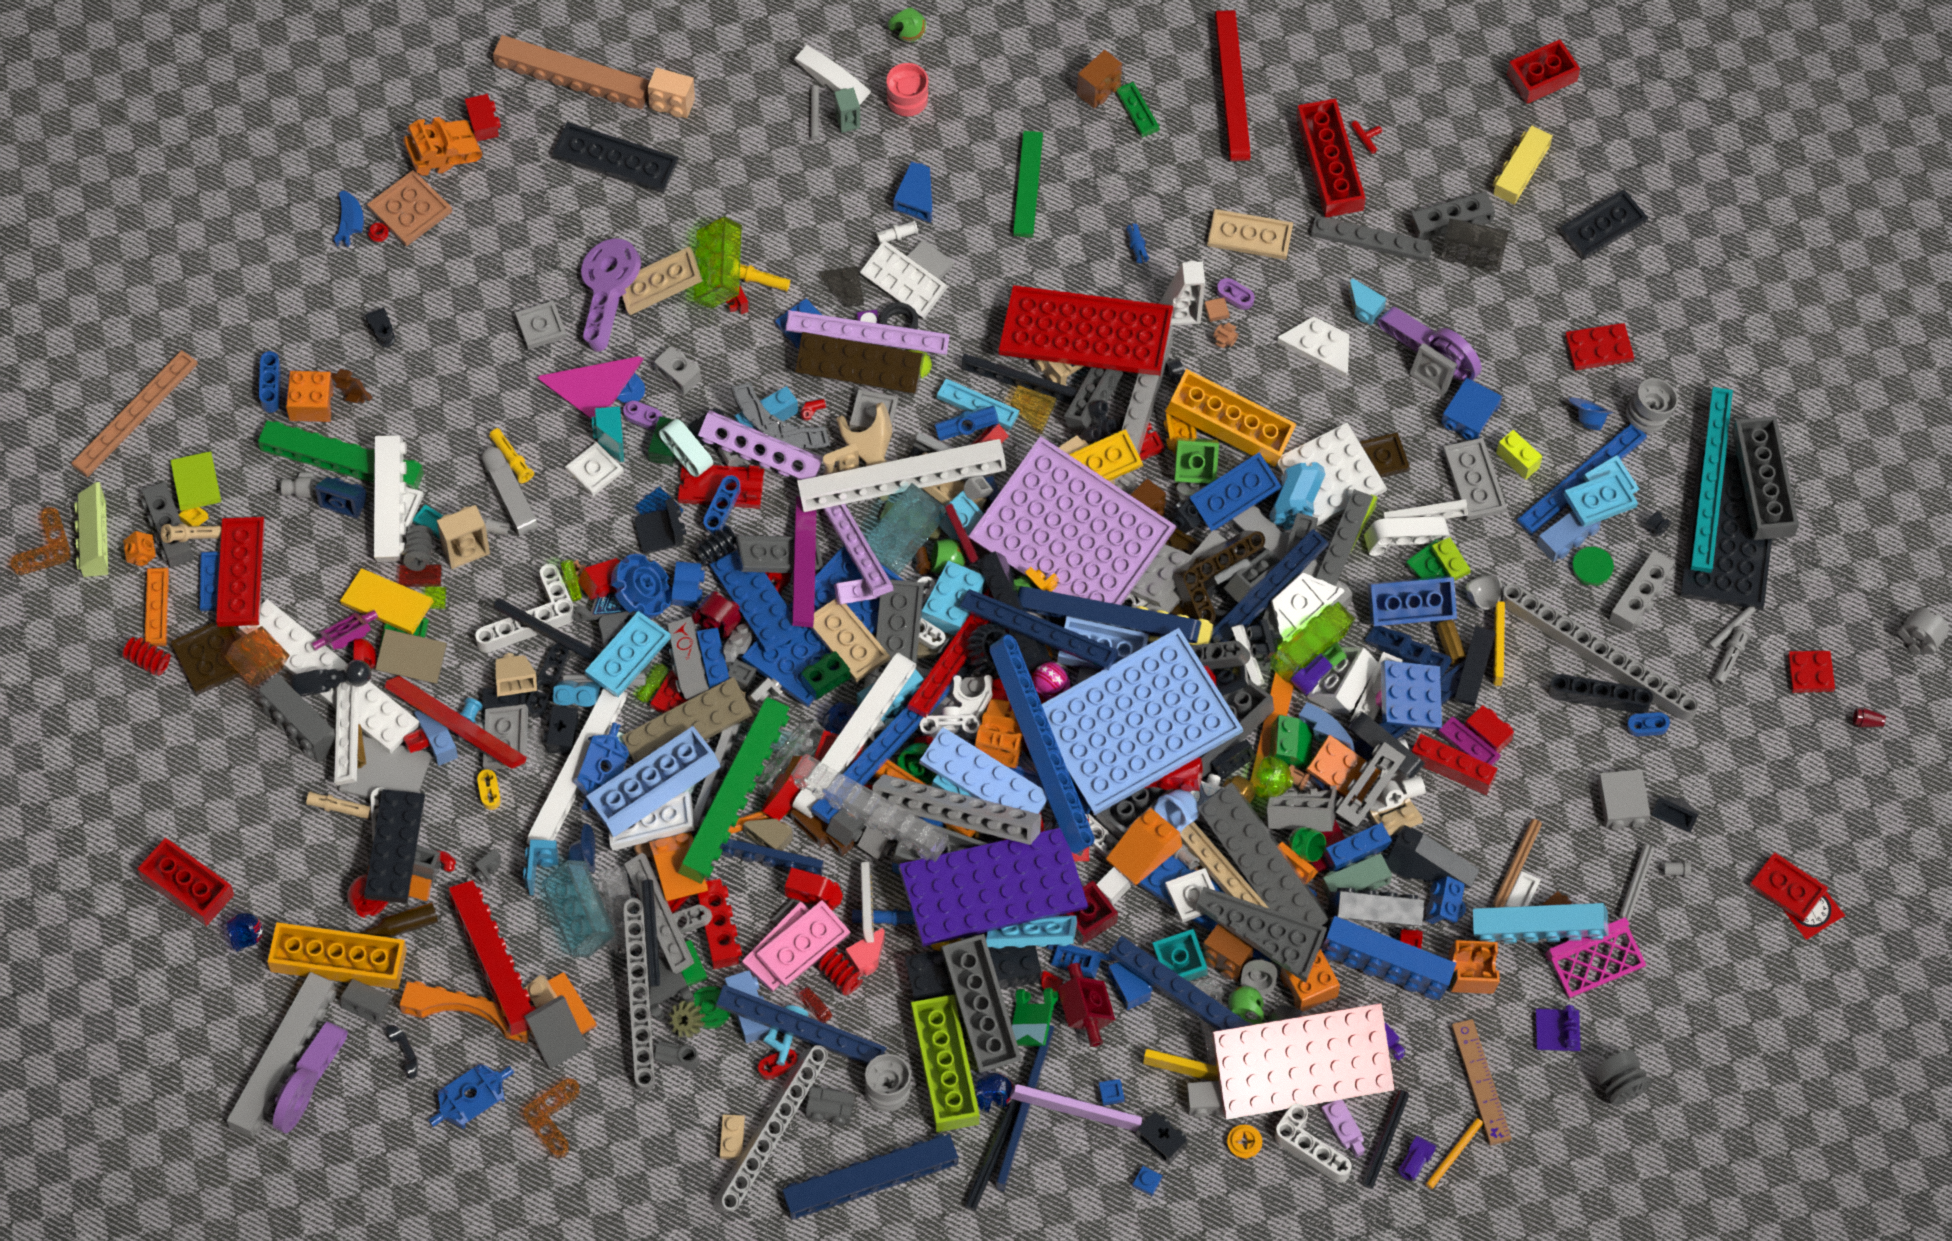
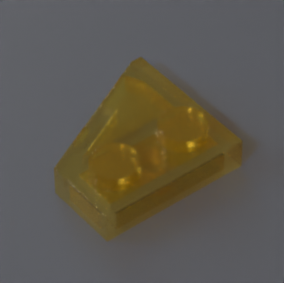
M1018 385L1011 400V407L1018 409L1019 414L1038 433L1043 434L1056 404V398Z

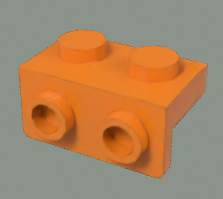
M1281 842L1279 846L1305 883L1308 884L1317 875L1318 871L1304 859H1301L1286 844Z

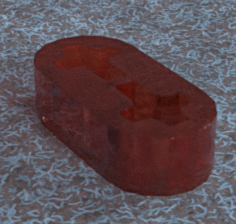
M805 987L798 993L802 1003L820 1022L826 1023L833 1017L829 1008L809 987Z

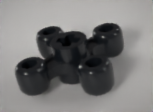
M1095 400L1090 403L1089 411L1091 415L1095 416L1096 422L1091 427H1087L1082 431V440L1091 444L1122 430L1125 418L1119 416L1108 420L1106 416L1108 404L1106 401Z

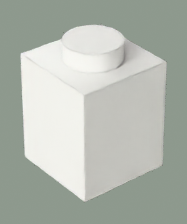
M1114 867L1097 883V886L1112 905L1131 887L1129 881Z

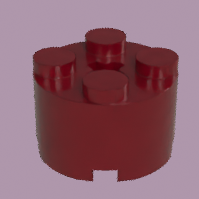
M712 591L693 613L692 619L695 625L697 623L700 624V631L718 628L720 640L721 638L726 640L741 621V615L738 611L740 607L736 602H729L718 592Z

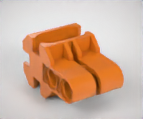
M435 117L431 124L424 125L425 119H420L408 126L407 131L411 135L404 136L403 138L416 172L422 176L429 175L430 170L433 168H438L437 174L446 172L454 165L476 162L483 155L466 120L445 122L441 117Z
M991 698L987 711L983 714L982 725L978 729L975 747L1003 765L1017 769L1025 739L1013 709L1009 712L1010 702Z

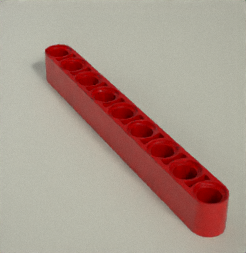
M1236 10L1215 11V25L1230 162L1250 161V141Z

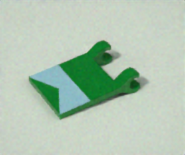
M1046 988L1043 993L1044 1004H1028L1031 994L1025 992V989H1018L1016 991L1017 1005L1012 1029L1018 1046H1045L1053 1007L1059 998L1057 991H1053L1052 988Z

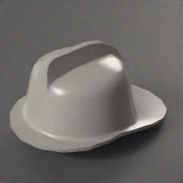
M1262 958L1249 961L1243 967L1241 985L1257 989L1261 996L1269 994L1276 985L1277 968Z

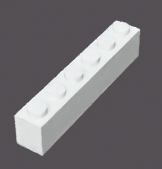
M400 435L375 436L374 558L377 562L403 561V555H405L406 544L403 542V535H406V523L403 522V515L406 514V503L403 502V494H406V482H403V474H406L407 467L406 462H403V454L407 453L406 442H403Z

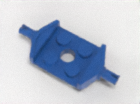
M612 722L609 734L588 737L590 744L578 777L573 779L574 784L585 797L623 772L629 751L618 740L617 734L621 727L618 723ZM602 761L608 764L606 772L602 771L600 767ZM586 797L581 810L590 812L591 805Z
M479 1064L439 1090L440 1109L438 1114L428 1119L431 1126L434 1127L447 1119V1121L464 1129L467 1122L500 1100L503 1103L505 1098L502 1082L514 1074L511 1066L509 1065L498 1073V1071L495 1072L486 1065ZM469 1089H474L477 1091V1094L473 1098H467L465 1092Z

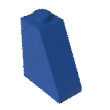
M911 161L894 198V210L931 223L932 193L930 168L922 163Z

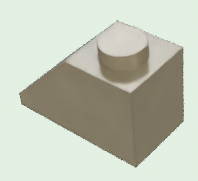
M777 819L746 821L743 824L744 834L762 847L783 851L793 840L792 828L787 823H781Z

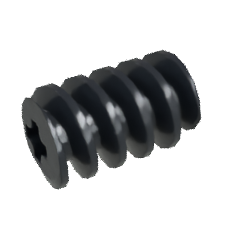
M725 525L722 527V531L718 529L715 531V535L711 533L708 535V539L703 538L701 543L696 542L693 551L697 560L705 568L707 567L706 560L714 563L713 556L720 559V552L727 555V547L734 551L736 535L730 527Z

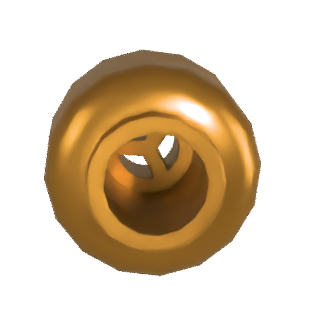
M1236 775L1232 779L1228 778L1223 787L1232 782L1239 788L1250 804L1256 793L1254 784L1240 775Z

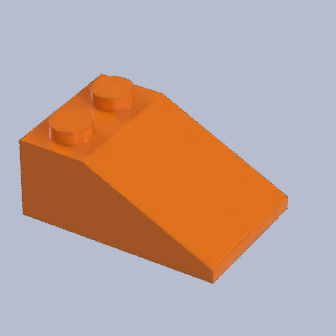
M1150 808L1134 821L1107 856L1106 861L1136 886L1182 847L1180 832Z
M691 832L649 842L653 863L666 901L708 891L705 879L700 884L678 873L694 841Z

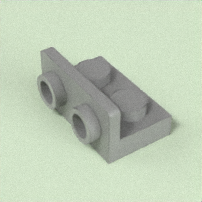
M765 678L746 698L751 703H759L770 692L775 697L780 696L783 693L780 690L782 686L774 678L771 680Z

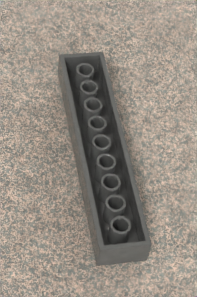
M1249 679V686L1223 696L1242 726L1243 732L1198 757L1202 759V778L1213 769L1211 762L1219 755L1231 750L1237 743L1243 741L1274 711L1273 697ZM1143 788L1096 814L1097 821L1114 837L1121 840L1136 819L1148 809L1152 808L1154 810L1159 797L1177 789Z

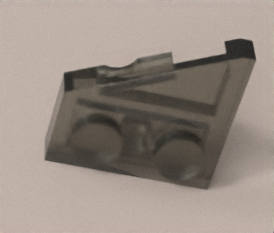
M857 266L819 272L820 280L827 284L830 292L838 298V301L844 308L864 305Z

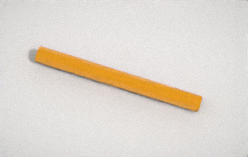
M1476 1118L1426 1182L1425 1185L1429 1189L1434 1188L1482 1126L1483 1122L1480 1119Z

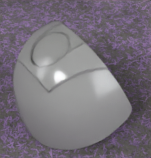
M1497 576L1478 577L1466 585V593L1469 600L1484 610L1494 608L1502 597V583Z

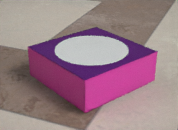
M877 310L857 312L858 321L880 324Z

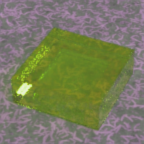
M425 587V595L431 597L434 601L429 609H446V587Z

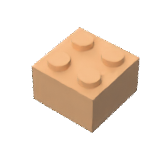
M656 67L648 85L650 108L657 112L672 114L675 117L688 118L695 101L694 78Z

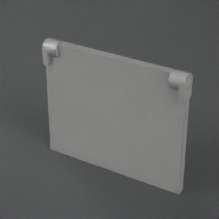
M363 736L367 764L362 768H357V782L343 784L339 788L340 792L371 799L373 790L380 787L387 790L419 793L432 758V753L425 751L410 753L407 747L399 745L390 754L372 738ZM379 794V797L376 798L378 801H381L382 794Z

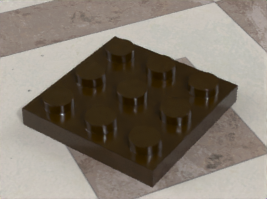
M215 621L170 641L196 696L255 670L234 626L217 627Z

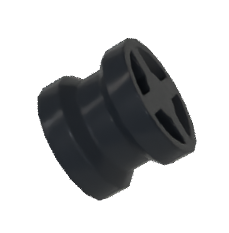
M1656 511L1648 519L1645 526L1648 529H1652L1654 534L1659 537L1668 529L1671 521L1662 517L1660 511Z

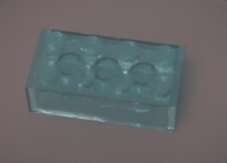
M911 483L866 541L879 563L896 575H899L946 517L947 512L942 504Z
M567 860L541 882L571 957H590L616 935L586 861Z

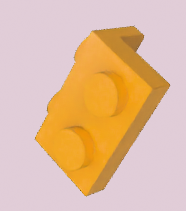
M1166 413L1167 420H1164L1166 432H1169L1170 437L1166 439L1167 446L1175 455L1177 437L1198 439L1196 427Z

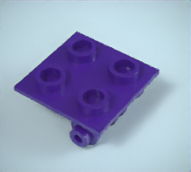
M1566 1005L1564 1010L1536 1009L1537 1050L1581 1051L1579 1010L1574 1009L1573 1005Z

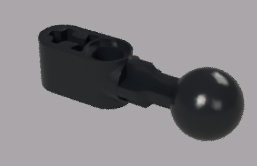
M353 660L347 664L345 670L319 669L290 676L291 687L301 697L329 692L331 688H336L340 683L345 682L355 687H361L369 682L371 668L365 661Z

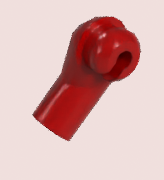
M824 398L806 402L800 411V417L808 421L813 417L816 410L826 409Z
M437 851L440 852V862L444 864V871H454L456 860L446 851Z

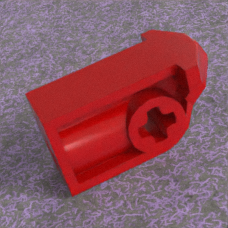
M792 867L785 884V897L812 905H817L823 900L832 911L841 904L843 898L838 883L834 882L833 884L826 877Z

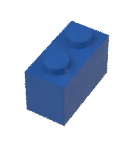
M1120 962L1109 965L1108 975L1127 1010L1151 999L1153 988L1149 982Z

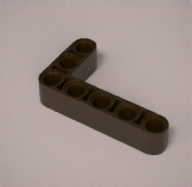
M1245 530L1175 571L1173 576L1174 583L1189 618L1196 620L1205 619L1210 623L1214 622L1215 610L1203 582L1260 550L1265 545L1266 540L1262 532Z

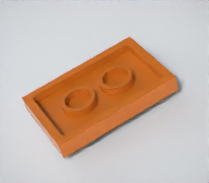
M1328 735L1306 768V771L1328 787L1337 785V793L1346 798L1350 792L1347 789L1353 779L1358 781L1362 773L1359 771L1366 760L1331 735ZM1375 769L1359 794L1353 796L1350 801L1352 804L1355 799L1362 802L1381 772L1379 769Z

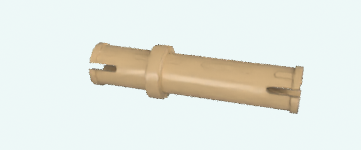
M311 791L307 797V805L324 808L327 812L332 810L367 820L371 816V806L337 799L330 794L325 796Z

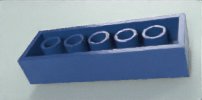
M1337 916L1333 917L1320 947L1326 959L1342 962L1348 968L1363 970L1369 976L1381 977L1387 983L1399 984L1408 991H1417L1431 1000L1441 999L1450 984L1456 963Z

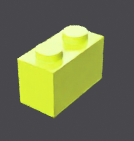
M1514 430L1499 441L1496 452L1499 457L1525 480L1540 468L1543 457Z

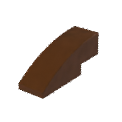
M795 809L791 811V821L820 848L828 844L843 857L854 847V841L845 846L826 832L830 822L827 824L816 815L809 818Z

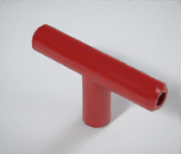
M1353 121L1351 126L1371 154L1376 153L1378 149L1370 138L1382 133L1381 126H1376L1365 132L1358 121Z

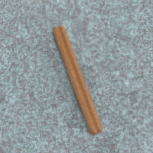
M1537 819L1530 821L1493 901L1492 908L1505 906L1541 828V821Z

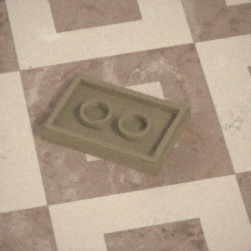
M385 629L375 670L438 684L447 643Z

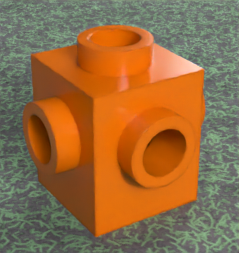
M135 531L123 540L126 562L136 564L137 566H144L156 557L153 535Z

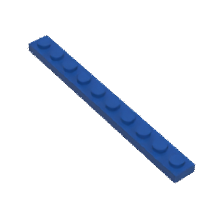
M954 679L946 688V690L944 691L940 699L937 701V703L935 704L931 712L928 714V716L953 691ZM907 705L814 804L811 812L828 824L832 817L853 798L920 726V721L924 717L907 709Z

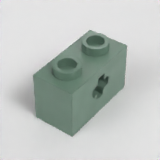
M854 87L843 88L834 92L835 115L841 133L859 129L860 105Z

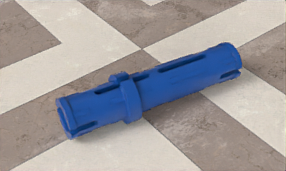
M852 909V923H862V910ZM898 909L888 911L873 910L874 924L885 923L893 924V926L898 924L915 925L911 911H898Z

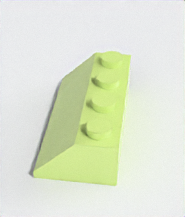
M96 482L78 494V502H75V513L79 514V520H75L76 533H79V539H76V549L80 551V557L76 558L77 569H81L83 577L109 575L106 500L100 482Z

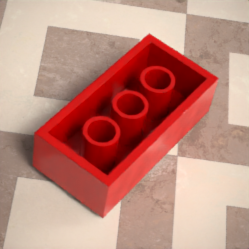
M166 837L137 869L141 880L206 927L234 896L230 883Z

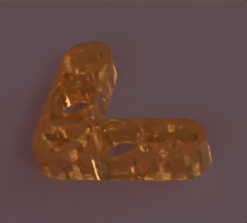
M47 507L41 512V520L49 545L15 555L11 559V567L15 574L25 575L65 563L71 558L69 543L60 514L56 508ZM49 515L53 516L55 525L50 524ZM54 531L62 533L58 539H52L50 536ZM63 549L64 555L60 556L59 550ZM50 552H52L53 559L50 557ZM43 554L47 556L44 562L39 563L35 561L38 555ZM29 558L32 560V565H30ZM22 561L23 567L19 568L18 562Z
M572 1078L563 1080L528 1104L524 1109V1118L527 1124L550 1154L557 1159L568 1155L569 1143L550 1116L579 1096V1084ZM566 1087H574V1092H566ZM559 1091L561 1095L563 1094L564 1100L561 1099V1096L558 1093ZM550 1097H555L558 1099V1103L556 1106L550 1107L546 1105V1100ZM540 1104H542L544 1110L546 1111L545 1113L543 1109L540 1108ZM530 1111H538V1117H530ZM550 1126L553 1131L550 1135L544 1136L540 1133L541 1128ZM554 1138L560 1146L563 1145V1151L555 1150V1143L552 1141Z

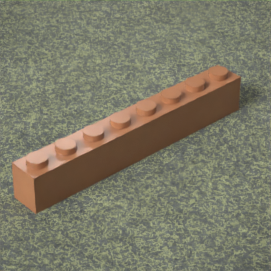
M504 35L501 36L493 53L494 64L500 68H508L519 74H527L539 80L544 79L553 82L555 85H563L575 91H583L594 97L606 98L611 102H619L630 108L643 109L649 95L648 85L650 80Z

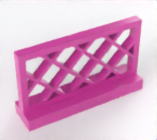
M1626 917L1608 924L1609 936H1604L1603 940H1590V937H1582L1581 941H1567L1549 949L1545 953L1548 962L1551 961L1568 999L1647 966L1628 927L1630 924ZM1626 935L1629 941L1627 948L1615 944L1618 936ZM1604 943L1611 946L1608 956L1596 952L1598 944ZM1613 948L1625 952L1622 962L1610 957ZM1585 951L1592 954L1588 964L1577 960L1579 952ZM1628 953L1636 956L1639 962L1638 965L1631 966L1625 963ZM1594 956L1606 960L1602 970L1591 966ZM1565 959L1572 962L1570 971L1562 970L1558 961ZM1609 961L1620 966L1618 973L1611 974L1605 971ZM1575 964L1587 968L1583 978L1572 974ZM1589 969L1601 974L1599 981L1594 983L1586 979ZM1570 977L1582 982L1580 988L1574 992L1571 991L1568 985Z

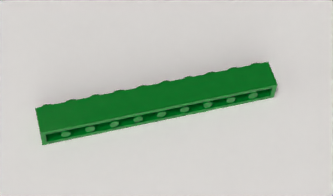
M766 697L682 862L679 874L702 884L705 877L710 878L714 867L711 865L714 860L718 862L723 851L720 847L722 843L727 844L731 836V832L728 831L731 826L735 828L740 818L737 813L739 809L744 810L748 799L745 797L747 793L752 794L757 784L754 779L756 776H761L765 768L762 763L764 759L769 760L774 750L770 748L772 743H778L782 734L779 730L781 726L785 728L790 716L787 713L790 707Z

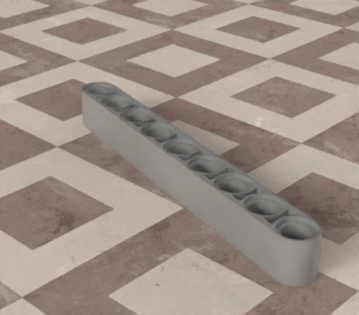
M631 898L624 904V923L634 1075L638 1090L647 1092L653 1089L655 1076L644 912L641 901ZM635 906L639 908V912L637 914H630L628 909ZM637 927L641 932L638 935H631L629 933L630 929ZM638 948L642 951V954L636 957L631 955L630 952ZM639 969L642 970L644 974L643 976L636 978L632 975V972L634 970ZM640 990L645 993V996L637 999L633 994ZM638 1012H644L647 1015L643 1020H637L634 1016ZM639 1033H645L648 1038L645 1041H638L636 1036ZM642 1054L649 1056V1060L645 1063L637 1060ZM644 1075L649 1076L651 1081L648 1084H641L639 1082L640 1077Z
M814 1046L805 1049L717 1193L714 1199V1206L717 1211L726 1213L734 1211L740 1206L826 1063L828 1053L824 1047ZM813 1052L817 1055V1061H814L812 1058ZM802 1070L806 1072V1079L801 1075ZM791 1087L796 1092L795 1097H793L790 1093ZM780 1106L785 1110L784 1116L779 1111ZM769 1124L774 1128L773 1134L768 1129ZM758 1142L763 1146L762 1152L758 1150ZM747 1160L752 1164L751 1170L746 1166ZM736 1179H739L741 1182L740 1189L736 1187ZM725 1197L730 1201L729 1207L724 1203Z

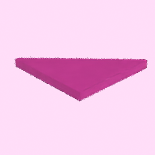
M640 356L541 375L538 379L592 419V416H596L595 408L612 406L644 359Z

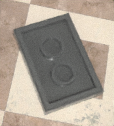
M563 995L556 997L524 1016L549 1069L588 1048Z

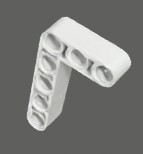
M545 564L540 569V578L549 603L525 612L539 620L542 617H549V619L541 621L554 628H558L573 621V603L558 568L553 564ZM548 575H553V576H554L553 578H550V579L546 578V576H548ZM556 592L561 593L559 596L553 595ZM568 610L567 613H561L560 611ZM509 617L481 627L477 630L475 636L478 649L481 652L488 653L539 635L540 633L529 627H521L522 623ZM503 631H509L508 634H501ZM484 638H489V639H490L489 641H486V642L481 641V640L484 639Z

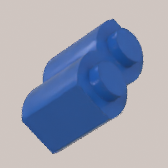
M676 561L672 605L697 607L698 601L702 602L703 589H700V583L705 581V570H702L700 563Z

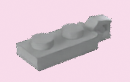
M748 624L737 625L725 643L723 653H725L726 662H734L738 654H745L756 637Z

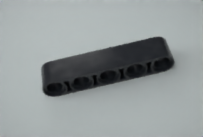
M1564 674L1554 675L1548 689L1550 697L1555 700L1638 714L1647 713L1653 700L1652 692L1646 688ZM1555 685H1560L1563 689H1558ZM1575 689H1582L1584 692H1577ZM1597 692H1602L1605 696H1600ZM1617 696H1624L1626 699H1619ZM1638 699H1643L1646 703H1641Z

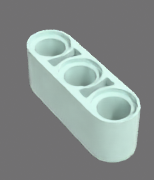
M674 419L659 431L663 442L692 476L698 477L713 465V460L709 453L679 419Z

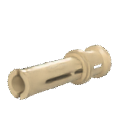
M165 524L161 528V538L165 543L175 540L186 542L188 539H218L221 537V527L219 525L188 527L185 524H179L178 526Z

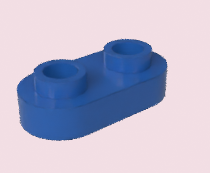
M1661 712L1634 714L1628 720L1627 729L1630 734L1637 737L1662 735L1668 731L1670 720L1666 714ZM1658 723L1662 727H1656L1655 724ZM1639 725L1641 728L1636 729L1634 726Z

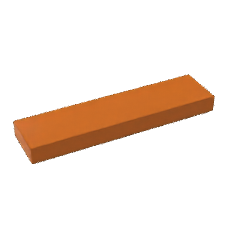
M147 568L145 642L149 641L150 646H167L168 568Z

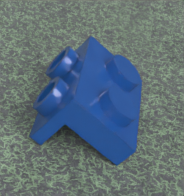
M1448 876L1433 882L1430 888V901L1426 908L1427 922L1434 924L1443 919L1452 923L1458 921L1464 883Z

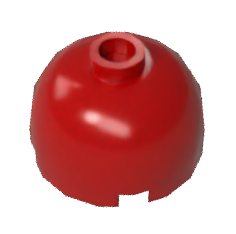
M368 874L356 878L350 885L347 893L350 907L362 918H366L364 915H377L388 904L387 901L364 899Z

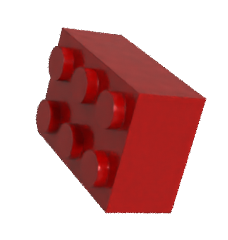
M1561 39L1509 61L1507 76L1526 104L1577 82L1580 73V67Z

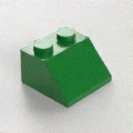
M1279 715L1271 725L1269 763L1288 767L1292 764L1295 768L1306 770L1311 762L1313 730L1299 718Z

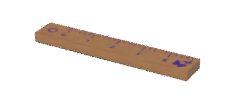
M1471 1019L1454 1023L1451 1027L1489 1145L1492 1146L1511 1141L1512 1138L1474 1021Z

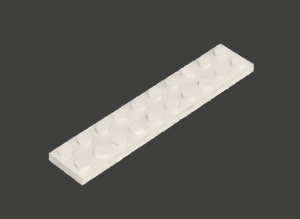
M268 599L260 607V625L238 626L239 631L293 675L319 669L337 670L347 666L344 660L326 646L315 651L311 643L318 639ZM370 681L364 686L359 687L358 724H361L364 733L391 754L404 741L403 737L414 732L420 726V723ZM337 687L331 688L329 692L317 694L336 709Z

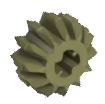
M681 1001L679 1005L676 1004L672 1007L674 1011L668 1014L672 1018L668 1024L674 1025L672 1032H678L679 1037L686 1035L688 1038L701 1032L699 1027L705 1025L701 1021L705 1014L699 1013L701 1010L700 1006L695 1007V1002L693 1001L688 1003Z

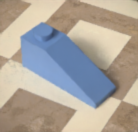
M415 711L414 715L420 723V728L423 729L429 740V747L438 766L457 759L456 746L447 727L422 711Z

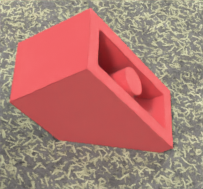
M883 928L874 932V942L867 943L864 938L846 949V958L851 966H855V972L861 973L859 977L872 974L879 965L885 940Z

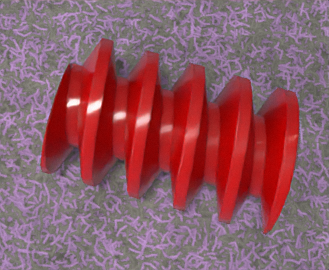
M135 637L130 638L124 647L123 658L129 659L130 662L136 663L137 666L143 667L144 670L150 671L153 675H162L169 665L171 654L167 653L163 657V649L157 652V646L153 645L150 648L151 644L149 641L143 644L144 639L142 637L136 641Z
M835 947L821 957L818 965L821 971H825V976L830 977V981L836 983V988L842 989V994L846 996L853 993L863 983V979L858 980L860 972L852 973L855 966L852 965L847 968L849 964L848 959L841 962L844 955L840 953L836 956L838 948Z

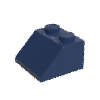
M326 477L315 487L320 508L356 519L359 518L367 500L366 490L361 485H352L345 483L339 478L332 479Z

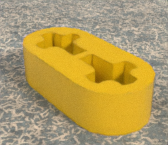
M489 769L482 770L477 776L482 805L488 810L497 809L501 803L496 774ZM485 777L490 779L489 787H486ZM492 792L494 802L489 803L488 793Z

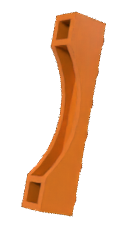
M418 981L414 983L407 982L400 1002L401 1013L419 1018L444 1011L469 1012L491 1022L501 1031L506 1039L523 1043L528 1042L531 1030H527L511 1036L497 1004L490 1002L484 997L478 996L474 998L460 991L453 993L439 986L432 988Z

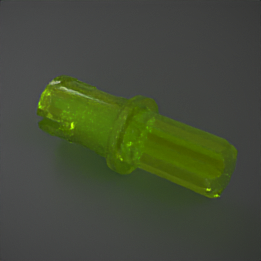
M573 559L560 562L564 575L563 583L567 585L571 601L581 600L582 595L578 584L580 578L577 577Z
M659 664L651 676L646 678V684L637 693V698L643 703H648L655 690L660 688L659 684L668 673V668L665 665Z

